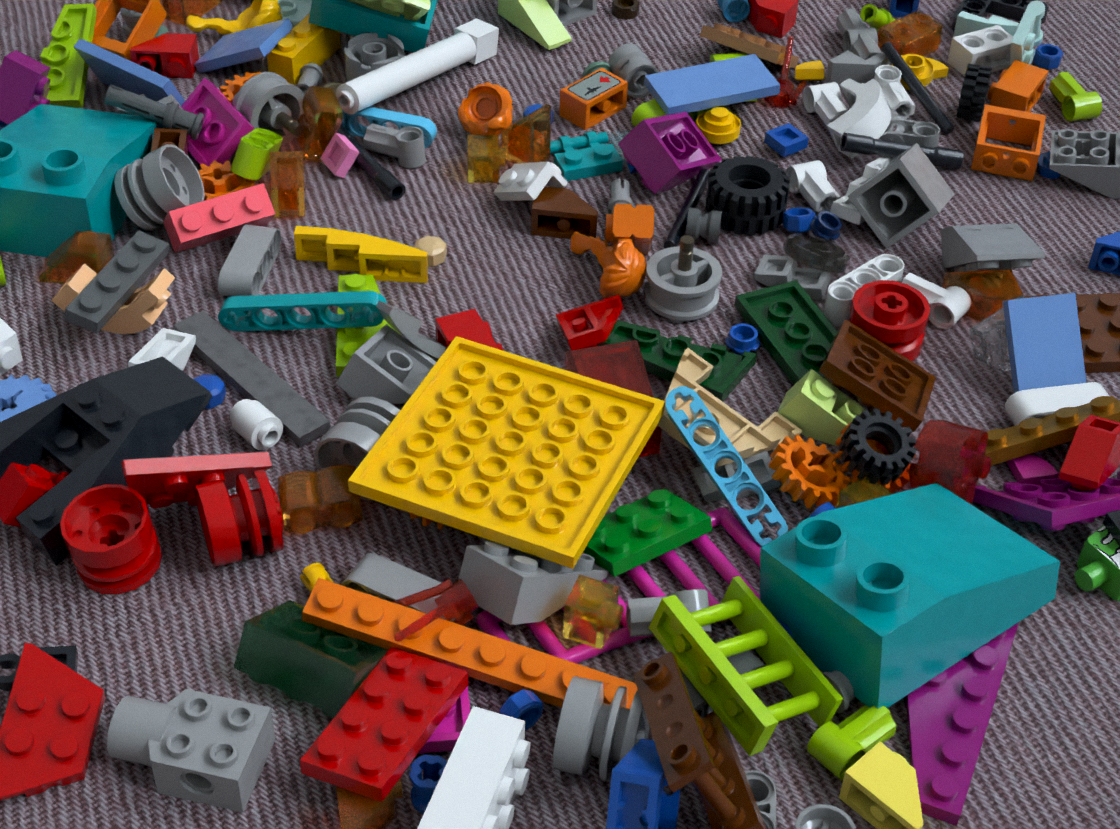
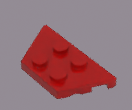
M269 452L129 459L121 462L128 488L136 490L151 508H163L177 502H187L188 505L196 506L195 485L222 479L227 490L236 486V475L244 474L248 480L252 478L253 471L262 469L266 471L272 467Z
M32 643L24 644L0 728V801L24 793L26 797L43 793L55 785L65 786L84 780L105 701V694L102 688Z

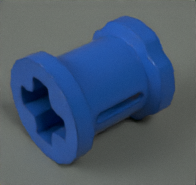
M423 755L417 758L411 765L410 781L413 785L411 803L414 809L424 814L447 764V761L441 756Z

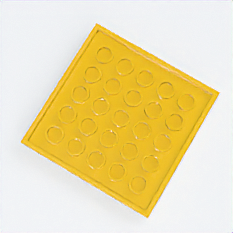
M456 336L348 479L349 492L573 569L663 416L665 401Z

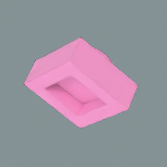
M335 132L320 159L335 176L345 178L360 152L345 135Z

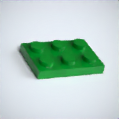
M665 488L655 490L649 493L648 496L631 504L622 505L615 511L605 515L583 553L592 556L595 559V564L608 570L610 575L616 577L711 532V517Z

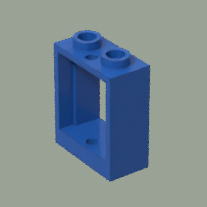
M641 738L612 770L606 829H677L681 788L671 795L664 791V786L668 785L653 740Z

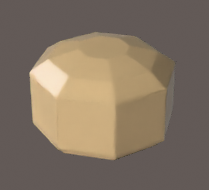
M425 236L415 242L414 248L427 252L428 266L434 267L445 261L447 243L440 237Z

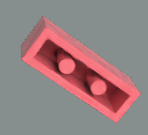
M262 183L169 211L163 223L174 252L178 253L239 234L245 224L256 226L268 225L276 213L265 185Z

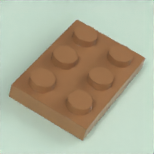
M716 22L713 27L703 25L699 35L750 55L756 54L761 59L787 67L795 68L800 58L791 54L792 48L769 42L764 38L747 34L736 28Z

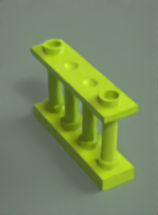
M740 576L732 578L720 604L689 612L676 595L661 599L649 629L665 650L673 653L680 669L749 756L764 750L780 721L805 712L809 714L819 728L831 721L843 697ZM730 619L742 633V635L714 643L702 627ZM755 649L767 666L740 675L728 661L727 657ZM780 680L794 697L766 707L752 689Z

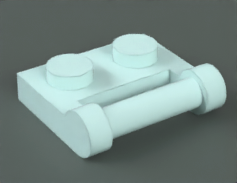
M1040 1L1029 3L1011 41L1010 66L1015 60L1031 65L1035 55L1033 47L1040 45L1043 41L1041 18L1045 14V5Z

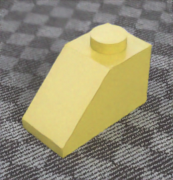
M882 742L877 743L845 771L839 798L876 829H922L923 818L916 769L902 755L893 752Z

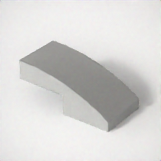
M763 255L754 273L755 280L768 287L797 280L811 299L823 300L831 282L830 269L798 268L796 256Z
M380 300L378 301L376 308L390 327L427 354L437 359L442 356L446 346L418 333L423 321L408 312Z
M767 450L743 459L765 492L781 487L780 481L774 480L771 477L775 470L768 467L771 459ZM729 463L714 469L720 477L729 478L737 472L736 463ZM703 467L693 468L704 500H725ZM744 490L738 494L737 498L756 495V493L751 490Z

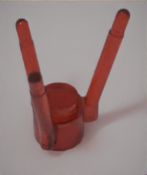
M792 36L788 37L781 78L777 79L780 84V93L764 97L765 101H770L771 105L776 108H786L791 104L796 105L799 95L807 84V80H802L794 91V85L787 79L794 41Z
M462 578L453 584L450 579H447L435 587L392 601L406 607L441 595L435 599L438 605L437 608L396 633L394 639L397 642L402 641L443 615L447 621L456 618L453 623L464 625L472 620L473 616L470 612L479 606Z

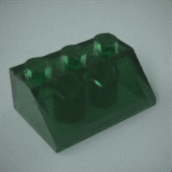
M292 600L245 621L234 668L248 674L249 678L254 682L269 684L284 691L285 695L290 699L305 701L320 708L322 713L332 718L337 715L388 652V649L302 621V611L305 606Z

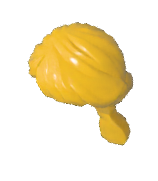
M253 0L251 7L245 9L238 16L237 20L226 21L220 18L202 19L198 16L189 15L186 18V25L193 32L212 29L221 35H227L279 21L283 17L277 0Z

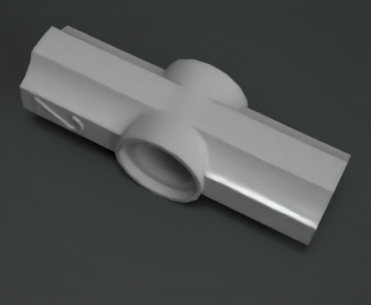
M845 9L842 14L837 16L836 26L843 37L844 52L850 51L865 60L881 52L878 46L876 29L874 27L867 28L860 14H857L855 9Z

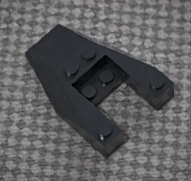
M159 357L91 379L1 421L0 479L11 462L30 466V464H37L47 455L70 473L16 517L31 544L55 566L62 562L70 553L62 536L60 521L64 509L70 502L86 490L105 484L127 486L121 464L123 460L171 457L174 453L173 445L184 430L186 432L190 430L212 398L211 392L166 358Z

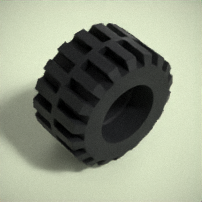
M754 156L726 158L721 163H716L713 166V170H710L705 206L706 213L712 210L722 211L721 229L733 231L735 234L755 235V233L764 234L768 233V230H775L778 228V224H782L783 213L786 211L790 187L789 177L786 176L784 169L778 168L777 164L768 162L767 159L754 158Z

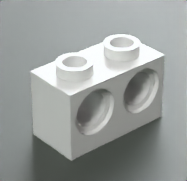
M997 25L952 37L947 63L964 77L968 63L992 67V72L1009 68L1013 36Z

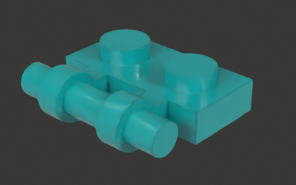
M595 131L584 132L583 136L570 138L566 135L558 137L555 141L547 142L548 153H557L554 154L553 164L561 170V175L566 181L623 171V160L613 144H608L607 132L596 133Z

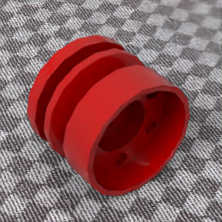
M264 469L252 472L253 490H250L244 474L236 475V494L229 495L222 479L194 486L199 518L214 567L241 561V542L247 540L255 556H262L264 550L263 536H265L271 552L283 550L282 533L284 523L276 491L270 485Z
M115 484L97 486L76 496L64 509L60 521L62 536L69 553L72 555L73 564L77 569L79 578L89 589L101 594H122L135 590L148 582L159 569L162 559L160 542L156 535L155 527L152 524L146 501L136 490L124 485Z

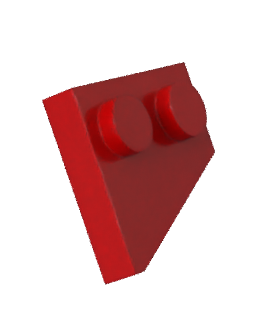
M618 294L556 314L559 328L571 352L577 350L581 352L589 351L595 348L598 343L605 342L623 310V305Z

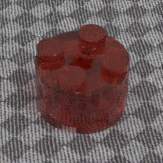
M932 419L928 421L921 430L914 447L917 449L916 451H920L918 464L910 463L909 480L911 488L914 489L938 483L971 504L975 496V486H977L979 479H986L991 468V458L985 456L988 433L980 429L945 420L937 421Z

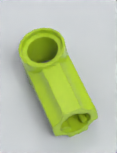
M1061 72L1050 81L1049 90L1062 104V114L1066 121L1092 119L1100 116L1102 112L1100 95L1096 91L1086 92L1069 72Z
M865 705L838 725L832 721L823 724L809 740L807 752L843 781L845 771L877 743H884L895 735L897 724L893 721L890 710L885 706L878 709L875 706L868 707Z

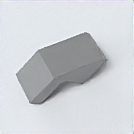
M846 51L829 60L825 83L836 82L840 87L839 84L850 78L860 84H865L874 79L877 67L891 65V62L883 52L865 60L850 51Z

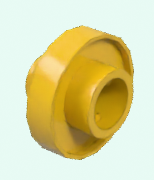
M918 54L901 55L924 87L931 83L934 76V65L929 59ZM901 77L900 82L903 85V87L907 90H911Z
M714 107L709 111H705L696 120L697 127L708 142L712 144L730 143L740 135V119L724 107Z

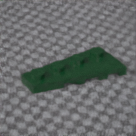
M618 320L607 340L597 344V350L669 382L672 381L684 351L689 348L714 366L709 377L699 385L722 402L755 365L757 355L748 351H744L742 356L727 352V346L712 343L711 348L692 344V338L681 335L671 338L660 336V330Z

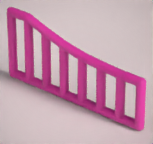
M720 507L706 513L711 517L712 528L721 524L760 568V547L762 546L752 538L734 515L725 507ZM706 534L691 541L728 585H730L733 577L740 576L760 600V595ZM674 550L658 556L686 590L705 589L708 592L709 607L720 604ZM641 565L626 571L627 575L646 598L666 596ZM606 579L594 585L592 589L624 628L603 635L575 599L561 609L587 642L566 650L544 620L536 623H526L548 654L577 664L654 635L629 637L626 603ZM486 610L478 614L477 624L484 633L511 642L498 624L503 621L502 619Z

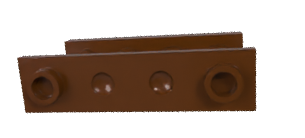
M671 651L658 659L646 663L633 676L669 788L675 792L691 782L701 795L712 829H766L728 728L714 711L701 718L694 710L676 657Z

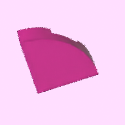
M1032 454L1006 461L1015 479L1021 484L1040 485L1041 479L1057 478L1059 475L1050 463Z

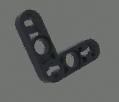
M963 0L954 14L952 30H955L957 16L961 11L982 18H986L988 13L1021 21L1028 4L1039 0ZM1044 2L1042 3L1045 5V14L1041 18V24L1046 21L1049 9L1048 5Z

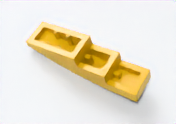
M295 226L296 260L324 261L328 264V270L359 271L360 275L373 274L375 281L428 283V258L425 251L396 241L363 233L332 228Z

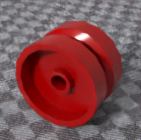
M877 280L864 284L856 290L852 299L849 322L910 361H913L920 354L931 309L926 297L910 285L891 280Z

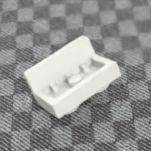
M551 162L515 163L511 169H508L499 178L500 184L493 193L501 201L535 200L545 186L565 188L568 182L561 175V170Z

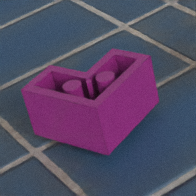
M17 50L4 56L0 67V121L9 125L39 104H50V100L47 99L50 88H48L50 79L47 78L50 67Z

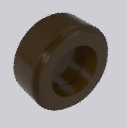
M613 0L611 12L613 16L619 19H633L639 15L640 4L638 0Z

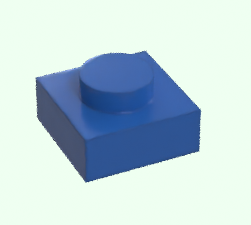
M790 123L765 132L764 143L781 156L786 157L807 148L809 137Z

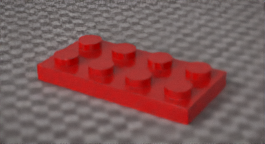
M391 647L300 759L301 774L383 802L469 685L468 671Z

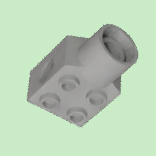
M185 689L167 704L127 695L121 699L113 713L107 735V750L112 758L151 766L157 793L244 812L275 742L271 707Z

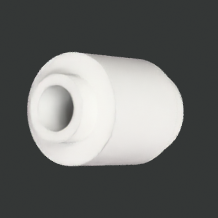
M243 399L237 402L231 409L230 421L233 429L255 449L266 450L279 441L283 433V423L259 401Z

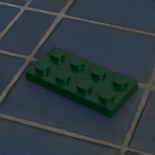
M797 280L736 295L735 308L747 324L757 330L760 341L794 385L811 369L825 378L819 372V369L837 330Z

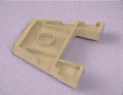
M689 348L684 351L663 400L665 401L664 414L657 424L669 436L689 448L666 412L667 395L679 386L689 387L699 395L742 459L766 450L767 452L774 450L787 436L790 439H793L795 435L800 436L803 430L776 411L757 427L699 384L709 377L714 366ZM681 398L676 399L674 411L682 409L689 418V424L683 425L685 428H688L694 420L704 417L700 414L695 419L690 412V403L692 401L684 402ZM707 427L697 429L693 435L694 441L700 446L711 445L716 438L714 431ZM723 458L716 463L714 468L732 463L734 461L728 458Z

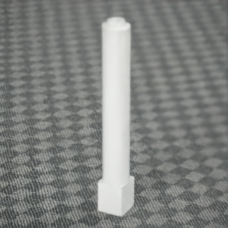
M474 19L455 28L453 36L339 85L336 90L337 104L345 113L355 114L465 62L478 64L497 54L499 28L479 19Z

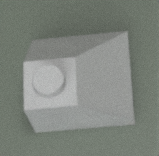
M386 324L354 352L335 384L345 390L353 399L376 397L391 404L406 403L436 364V361Z

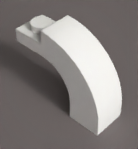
M848 78L839 84L850 109L826 125L838 151L850 158H854L858 154L840 150V141L843 133L859 134L879 139L891 121V110L879 83L875 79H871L865 84H860Z

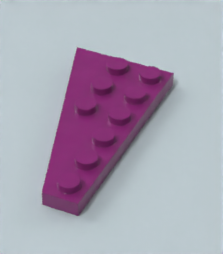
M1117 471V479L1108 478L1097 490L1074 488L1070 485V482L1058 479L1059 477L1041 479L1040 486L1021 484L1019 482L1003 483L1002 491L987 489L984 485L971 486V501L1012 514L1013 519L1018 521L1039 523L1040 527L1045 530H1062L1065 528V524L1073 522L1091 523L1095 521V517L1120 510V471Z
M1019 622L904 697L908 719L906 729L907 741H909L910 765L916 769L922 814L955 826L958 825Z

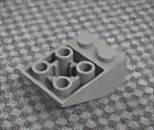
M1072 129L1052 130L1049 169L1111 199H1120V133L1104 130H1095L1093 132L1075 131Z
M1017 223L950 226L941 229L943 269L954 268V274H972L979 271H987V273L1007 272V270L1032 267L1033 260L1045 258L1044 252Z
M487 540L485 545H469L466 547L456 591L464 598L510 625L536 623L543 621L605 579L609 571L595 564V559L582 553L572 569Z

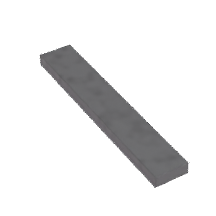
M198 312L173 325L174 331L196 335L193 351L246 399L259 401L283 423V432L300 447L327 433L331 428L329 419L206 312Z

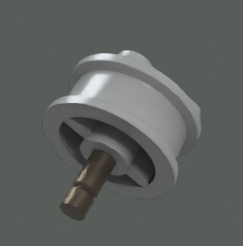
M273 72L259 73L246 81L233 97V106L248 120L254 129H267L283 137L281 146L290 142L295 136L299 137L304 133L303 125L308 110L306 97L298 87L288 83L279 74Z
M684 235L680 238V246L662 249L650 257L646 266L648 282L645 285L644 298L647 305L654 312L666 317L670 322L683 323L703 318L716 309L719 303L718 286L722 279V268L718 260L711 254L694 248V238L692 236Z

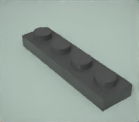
M138 230L66 307L65 320L97 334L168 255L169 243Z

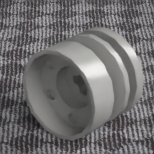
M165 144L148 153L143 159H137L131 164L121 167L115 175V190L122 208L137 226L146 231H153L162 227L169 211L204 201V186L197 168L182 149L172 144Z
M359 397L350 402L344 413L339 416L336 424L327 431L314 451L315 463L321 475L332 487L344 495L358 500H372L349 492L348 479L399 413L400 409L388 401L376 397Z
M574 676L568 686L559 718L553 752L554 769L583 776L589 767L592 757L600 758V780L607 781L612 772L614 762L619 763L641 738L648 739L650 726L638 690L632 701L631 709L626 708L627 687L620 686L617 689L610 705L604 703L603 682Z

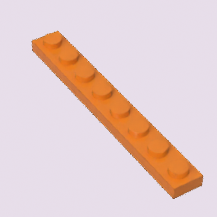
M318 578L302 611V621L388 650L393 647L468 671V677L513 692L523 689L533 691L541 701L561 708L570 681L574 676L603 682L604 703L610 705L617 689L620 686L627 687L626 708L631 709L632 701L638 690L634 682Z

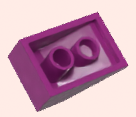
M687 112L643 119L618 143L623 150V156L626 161L636 168L642 176L641 180L645 187L653 191L654 194L669 191L697 176L700 170H708L716 163L722 161Z

